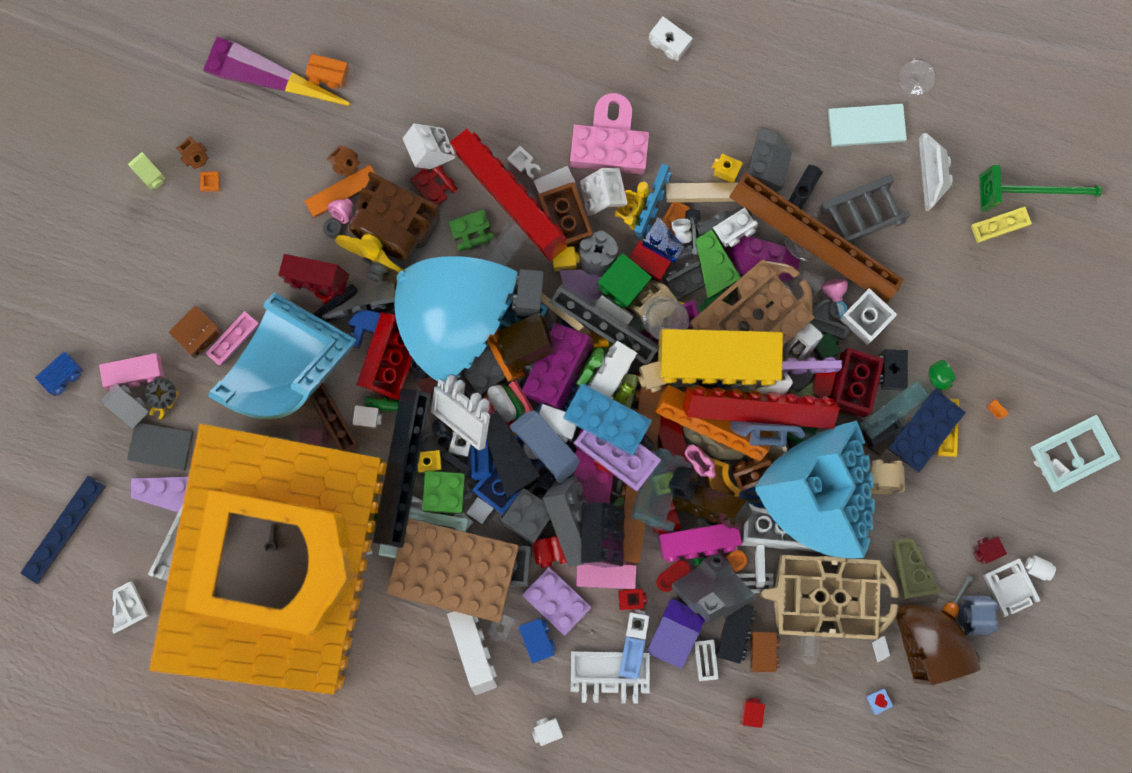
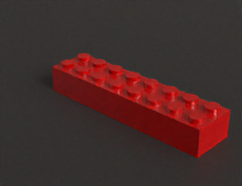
M466 128L449 142L461 162L550 262L568 248L565 243L567 238L558 224L554 225L549 214L545 210L542 211L540 209V205L533 197L530 198L524 186L516 182V178L510 171H506L504 164L498 157L495 158L492 155L493 152L486 144H482L480 137L475 132L471 133Z

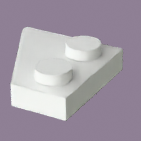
M133 581L113 590V634L149 617Z

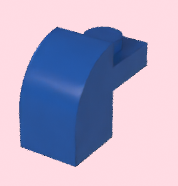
M361 311L351 318L349 325L355 328V330H352L349 336L356 339L353 348L360 350L365 332L374 334L381 315L380 313Z

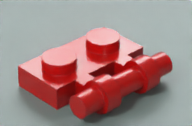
M442 165L432 168L433 171L431 173H428L424 168L410 178V181L423 198L438 206L448 199L444 193L449 189L452 194L458 191V188L454 185V180L446 175ZM436 177H439L443 182L440 187L434 180Z

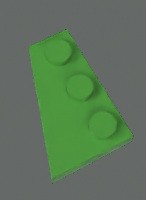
M713 230L696 239L707 297L711 298L733 285L741 277Z

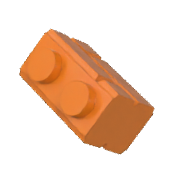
M311 53L305 75L309 82L320 85L321 82L327 84L332 89L344 88L349 65L344 61Z

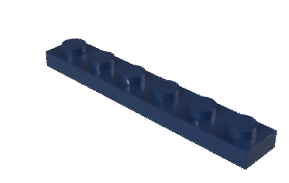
M91 476L86 477L20 572L22 575L35 584H39L106 486Z

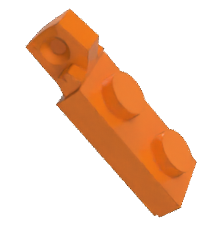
M496 330L494 335L490 334L487 339L495 359L508 382L521 379L525 376L522 368L514 371L511 367L504 364L502 359L504 353L498 344L499 335L498 330Z

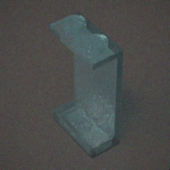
M660 448L659 451H651L661 461L640 487L631 518L662 531H673L675 524L666 520L673 497L668 484L677 467L691 468L692 464L686 462L684 457L673 456L670 454L671 451Z

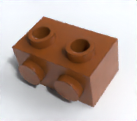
M768 453L761 461L756 459L742 460L732 467L733 475L740 491L756 486L765 471L772 465Z
M751 632L750 672L776 673V668L780 667V657L776 656V648H780V637H777V633Z

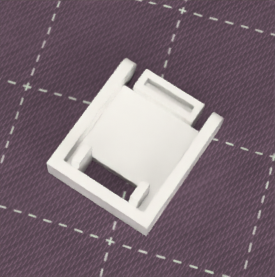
M1020 558L983 574L1003 617L1009 616L1006 608L1010 614H1014L1033 605L1030 597H1032L1035 603L1040 601ZM1011 567L1013 574L999 580L996 574Z

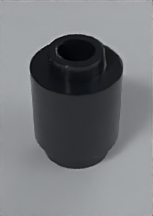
M440 419L435 420L432 423L433 440L440 447L448 446L452 440V429Z

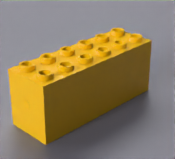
M662 329L659 331L658 379H663V383H675L676 379H680L682 383L690 384L696 383V380H702V384H714L716 380L722 381V384L728 385L736 384V381H742L741 385L756 384V381L761 382V385H776L777 381L782 380L783 332Z

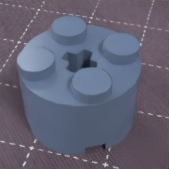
M963 596L961 598L964 600L963 604H959L958 621L959 625L964 627L965 634L991 635L992 632H997L998 623L995 620V612L998 606L996 600H992L989 596Z

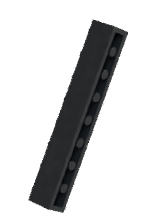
M401 389L373 543L403 548L431 394L419 390Z

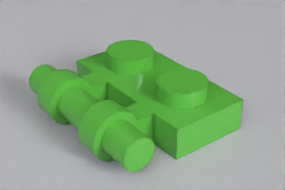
M484 209L448 222L455 241L463 239V243L457 244L459 252L465 249L467 251L471 250L472 247L479 244H488V241L495 239L492 232L484 233V230L490 229ZM476 233L479 234V237L471 240L468 239V236Z
M596 348L592 355L589 356L579 374L578 385H585L587 382L591 383L596 374L597 367L603 364L605 357L604 348Z

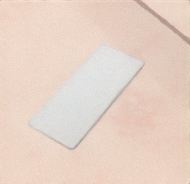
M885 636L872 642L877 662L890 656Z

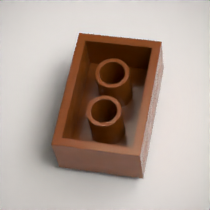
M574 182L538 194L542 211L545 210L551 217L554 225L558 224L562 229L564 236L567 238L565 240L567 247L578 245L584 238L593 235Z

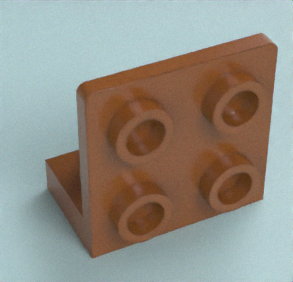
M194 306L169 331V334L196 359L223 331L197 306Z

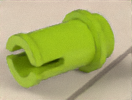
M628 382L620 385V390L613 398L614 401H618L622 405L629 395L634 393V387Z

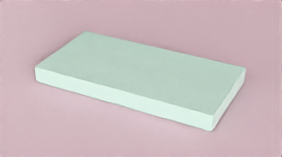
M903 104L828 109L831 147L906 142L907 140Z

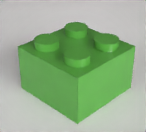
M425 471L422 510L424 512L463 514L465 474Z

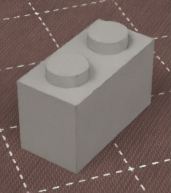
M116 383L101 399V402L133 429L149 412L145 407L147 404L141 398L137 397L135 399L130 395L132 391L124 384L121 387Z

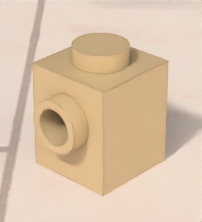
M658 362L641 366L639 368L641 376H638L641 387H645L646 391L651 390L652 393L663 390L662 386L666 383H663V379H658Z

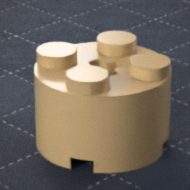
M882 460L871 461L868 473L873 475L874 488H870L872 494L888 495L892 494L893 490H898V493L905 491V471L902 461H892L891 463H883Z

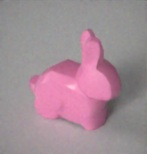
M694 444L688 445L685 455L696 472L702 477L708 476L713 478L716 475L714 471L715 462L700 447Z

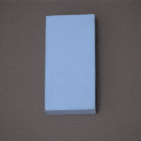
M626 636L619 676L639 679L645 640Z

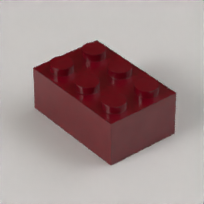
M289 254L283 255L278 276L284 280V283L289 284L291 288L301 290L302 287L308 288L309 292L316 294L322 291L326 292L325 295L336 297L337 295L344 296L349 274L337 264Z
M847 348L840 353L839 360L842 362V368L836 372L830 398L840 407L839 410L860 417H866L872 414L884 359Z

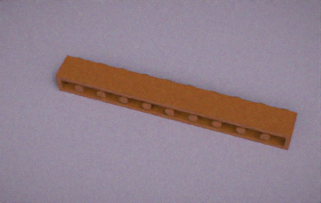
M747 172L729 197L736 203L742 205L799 246H802L846 278L858 284L866 291L870 288L886 304L899 290L904 279Z
M665 385L662 386L663 390L654 393L651 390L646 391L645 387H641V391L637 390L635 402H639L638 410L634 409V411L652 420L645 434L656 444L650 451L654 455L656 454L661 415L655 413L660 395L665 390ZM653 472L637 492L628 485L622 488L621 497L625 498L624 506L620 505V507H624L625 513L623 562L640 564Z

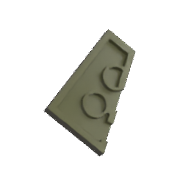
M907 538L892 541L902 599L942 593L939 586H936L931 571L927 569L923 561L924 558L914 539Z

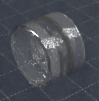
M657 296L651 298L644 305L641 312V322L643 328L659 340V331L662 329L686 330L689 316L686 308L678 301L668 296Z

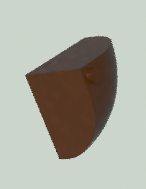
M898 605L896 619L914 683L932 686L967 676L981 669L977 651L974 650L965 632L952 618L935 608L925 605Z

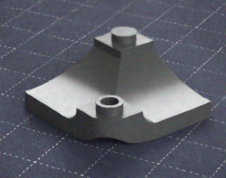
M714 554L704 559L697 569L672 583V589L695 614L699 613L708 624L721 616L723 618L729 616L755 599V594L734 573L729 561L720 554Z

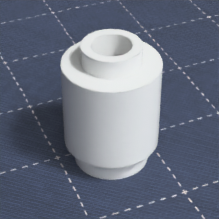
M1035 555L1032 558L1029 557L1024 566L1028 574L1044 581H1050L1056 572V567L1051 562Z

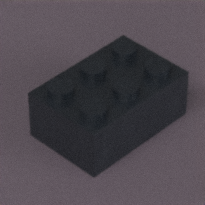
M603 502L582 504L581 564L603 568L623 567L625 538L624 507Z

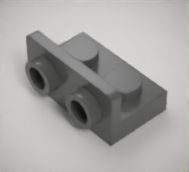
M690 261L683 266L684 269L680 271L676 269L667 274L668 277L665 279V283L677 301L705 286L700 261L695 263Z

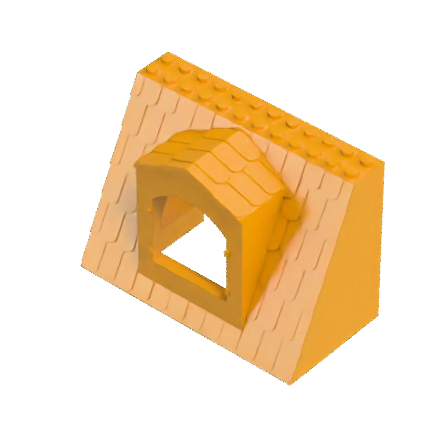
M199 423L149 671L333 695L343 688L345 683L343 671L345 668L347 669L349 663L347 651L351 649L353 637H350L352 629L355 630L357 618H354L355 611L359 610L361 602L358 595L364 587L365 579H362V574L368 567L366 554L370 552L372 540H369L371 532L374 533L376 521H373L374 514L378 513L380 506L377 498L378 494H382L384 483L381 482L382 475L386 474L387 463H385V459ZM231 513L298 525L301 529L308 547V572L300 592L284 609L214 597Z

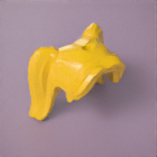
M645 181L639 183L637 193L632 192V190H625L627 205L617 207L614 215L624 219V223L628 224L633 231L636 225L639 226L640 215L642 210L645 209L647 198L651 192L648 183Z

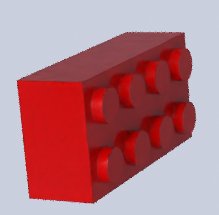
M381 313L356 385L384 397L399 400L401 389H403L413 357L402 340L394 314Z

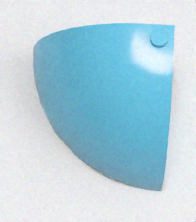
M447 256L426 259L399 272L395 293V316L398 329L410 355L430 377L437 382L439 378L446 381L448 376L452 374L458 379L460 372L464 368L469 369L475 357L481 355L487 346L485 341L490 334L494 335L500 324L498 319L508 307L505 302L508 293L512 294L517 271L487 260Z
M857 421L836 426L834 429H827L797 444L779 457L765 471L755 486L756 493L767 512L780 528L801 544L834 557L864 558L870 544L868 533L869 530H873L871 514L875 513V499H871L870 489L874 488L873 475L868 473L870 459L869 455L865 456L862 444L865 441Z

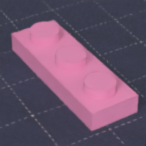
M244 311L210 347L206 354L221 367L260 324Z

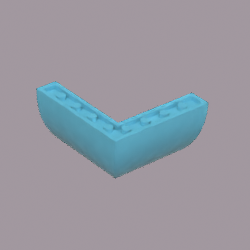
M274 292L264 302L263 308L267 310L247 348L229 373L209 391L208 397L235 412L259 419H277L298 410L346 357L356 342V339Z

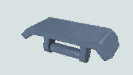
M534 410L524 413L510 426L511 430L519 435L552 472L556 481L563 483L576 471L580 462L578 457L539 413Z
M732 421L730 423L731 430L743 437L751 432L749 440L751 446L777 445L778 447H784L787 442V431L801 439L806 436L798 426ZM760 430L779 431L777 438L759 437Z

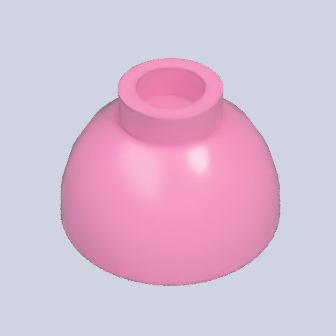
M346 198L345 200L339 199L329 203L328 209L334 219L343 224H347L350 221L353 213L352 208L354 207L351 200Z
M842 278L828 280L821 285L824 294L831 298L832 302H838L843 300V295L847 291L848 281Z

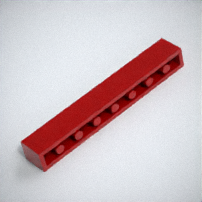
M695 386L694 388L687 387L682 409L687 417L834 429L840 407L830 397L815 398L810 395L799 397L794 394L779 395L774 392L764 394L758 391L742 392L738 389L728 391L717 387L706 389L702 386Z

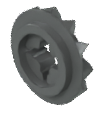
M158 378L152 380L146 386L144 395L147 403L152 407L164 409L174 402L176 388L171 381ZM159 386L161 387L162 391L168 392L162 394L161 401L159 399V396L153 394L159 391Z

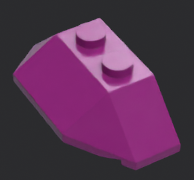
M751 236L742 237L735 246L730 247L729 245L725 248L726 253L741 277L762 259L793 266L797 271L800 264V259L786 246ZM789 273L779 275L782 283L794 279Z

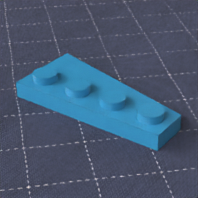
M661 165L653 184V189L655 190L650 192L647 198L646 206L648 208L647 210H642L640 215L641 225H636L634 229L639 239L645 240V237L651 233L652 225L650 224L652 218L655 219L659 211L657 207L658 202L663 200L665 183H669L672 176L668 165Z

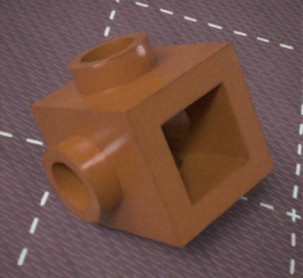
M191 136L176 147L182 155L180 158L187 167L191 165L194 170L205 165L209 159L205 153L208 151L201 142L197 144Z
M341 145L326 158L333 165L332 169L338 175L349 176L354 174L358 169L357 166L361 163L357 159L358 155L352 149Z

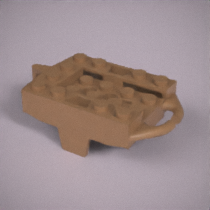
M762 259L688 324L692 330L740 331L738 328L739 323L744 322L748 326L747 331L783 332V346L815 318L812 315L811 287L805 279L802 280L799 284L803 289V296L800 299H796L779 279V275L789 273L795 278L800 273L793 266ZM735 289L739 300L733 306H730L725 301L729 298L727 295ZM770 302L772 305L767 309L765 306ZM754 310L761 311L762 318L760 320L754 318Z

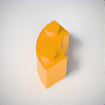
M711 458L715 462L714 471L716 475L713 478L706 476L709 488L738 497L740 489L735 487L729 479V464Z

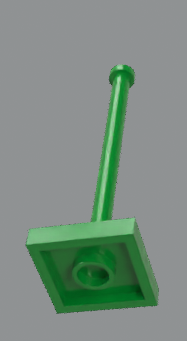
M992 165L979 175L981 212H988L1002 203V193L1094 195L1095 197H1100L1102 193V188L1099 185L1094 187L1001 185L1000 165Z

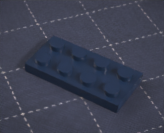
M935 388L887 449L919 473L966 412Z

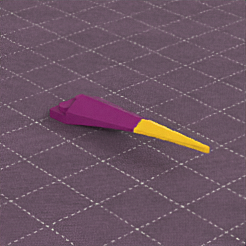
M218 36L203 68L205 73L221 79L268 87L350 106L348 101L253 51Z

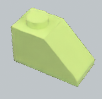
M143 152L128 163L130 168L151 190L159 188L166 179Z

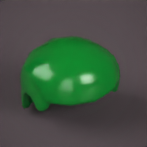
M939 360L930 366L928 376L930 383L935 388L944 391L953 386L951 383L955 381V375L945 360Z

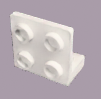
M601 168L580 180L587 216H592L607 207H623L627 205L620 168Z

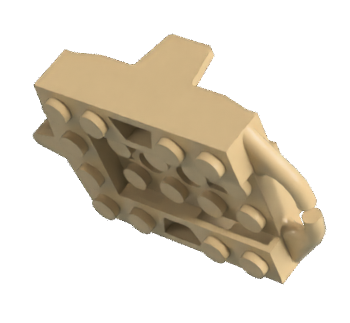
M781 555L775 588L761 590L759 593L761 598L774 601L777 634L878 640L880 635L894 621L898 612V605L891 604L889 613L886 616H880V585H887L890 589L891 597L899 598L898 587L880 563V560L848 559L830 556ZM821 562L838 565L835 574L825 573ZM818 591L824 594L822 602H818L815 599V594ZM838 592L844 597L842 603L835 601V595ZM801 594H809V598H801ZM857 597V601H850V599ZM823 621H833L835 629H829V633L819 632Z

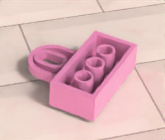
M616 93L606 94L596 103L593 126L574 124L570 167L593 170L620 168L621 173L645 174L649 132L630 130L632 107L627 98ZM611 103L619 105V116L616 120H610L607 116L608 106Z

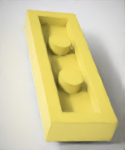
M1022 207L972 224L971 229L976 242L980 243L1025 228L1032 223L1026 207Z

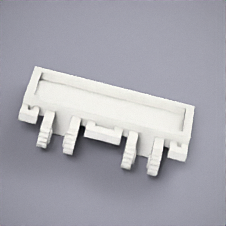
M449 375L446 381L439 378L438 386L434 387L431 413L476 449H484L490 419L488 414L490 402L487 399H482L479 393L473 394L471 399L467 398L464 395L465 383L462 380L457 381L455 375Z
M571 652V692H579V684H582V703H586V686H594L593 700L594 703H598L599 684H602V693H618V684H621V703H626V686H633L632 701L633 704H638V685H641V693L649 694L650 653H643L639 679L619 676L623 652Z

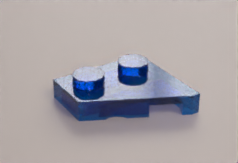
M657 218L642 243V246L673 263L677 261L684 249L682 243L660 218Z

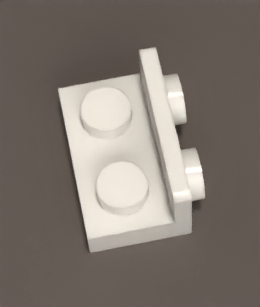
M743 208L714 226L712 230L724 248L729 245L733 247L740 242L739 239L743 236L749 237L754 234L758 223Z

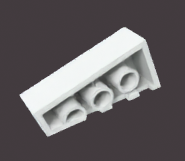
M749 504L752 514L742 527V545L755 547L757 545H764L766 548L818 552L788 535L773 520L766 509Z
M454 611L448 613L447 616L470 688L475 695L498 688L495 681L497 675L494 666H490L488 660L491 658L487 647L484 648L482 643L485 640L482 629H478L476 622H479L478 617Z

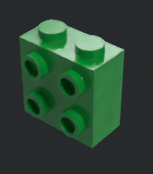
M622 253L601 277L597 286L603 295L611 296L614 299L613 303L627 310L648 285L652 277Z

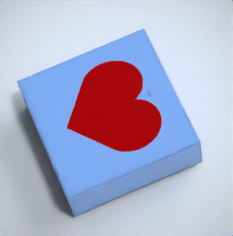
M884 688L866 696L874 715L893 707Z

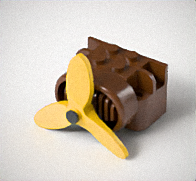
M370 171L368 173L369 182L360 192L361 195L356 203L357 211L349 224V230L357 238L338 235L335 243L341 248L363 257L362 260L370 265H373L375 261L399 273L404 269L393 263L386 254L400 260H407L415 248L424 247L440 220L438 205Z

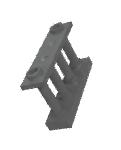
M892 174L822 202L820 205L822 214L828 212L832 215L841 237L852 245L855 244V240L891 225L900 226L906 223V219L910 216L909 211L903 214L900 213L892 196L890 186L895 181ZM879 190L880 193L883 192L894 218L886 221L883 220L872 197L873 193ZM863 198V200H866L877 225L866 228L855 204L857 199ZM846 205V207H849L860 232L849 236L838 212L840 206Z

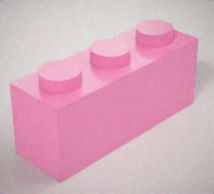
M157 353L99 365L102 385L107 390H110L116 383L121 387L124 384L129 388L139 387L140 383L147 382L150 384L152 380L164 378L161 356Z
M623 562V567L606 568L587 564L577 566L576 586L635 589L636 565H632V563Z

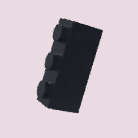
M746 604L725 617L716 658L739 664L741 660H745L747 649H744L745 642L750 640L752 630H749L750 622H754L756 616L754 606Z

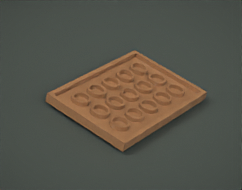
M408 518L403 548L398 547L387 595L501 623L520 545Z

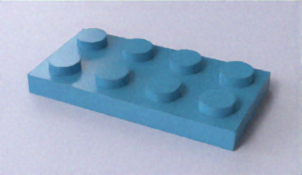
M581 384L563 416L564 420L632 456L652 422L647 417L584 384Z

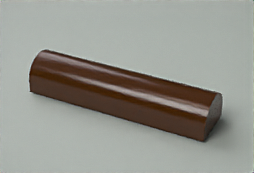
M322 382L309 398L337 448L341 451L352 453L359 448V445Z

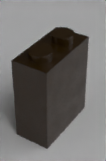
M539 312L498 331V344L504 353L502 356L503 362L514 371L556 352L547 320Z

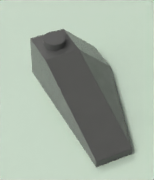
M390 281L381 282L379 286L367 290L322 315V319L325 322L352 318L361 311L378 313L394 310L396 286L394 283H390Z

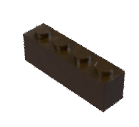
M698 485L691 500L675 498L671 495L674 507L678 511L708 519L713 523L723 524L728 528L741 530L752 514L748 500L702 485Z

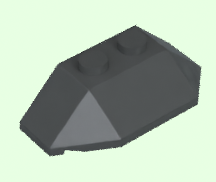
M759 128L747 172L775 192L783 188L792 151L778 132Z

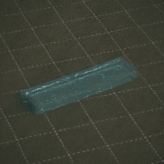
M917 381L861 422L859 426L870 439H873L924 401L929 395Z

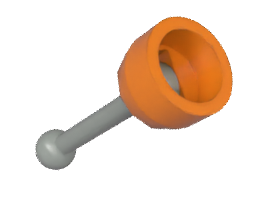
M968 575L966 577V582L954 602L945 604L941 612L952 619L957 617L959 613L957 603L969 583L973 582V576Z

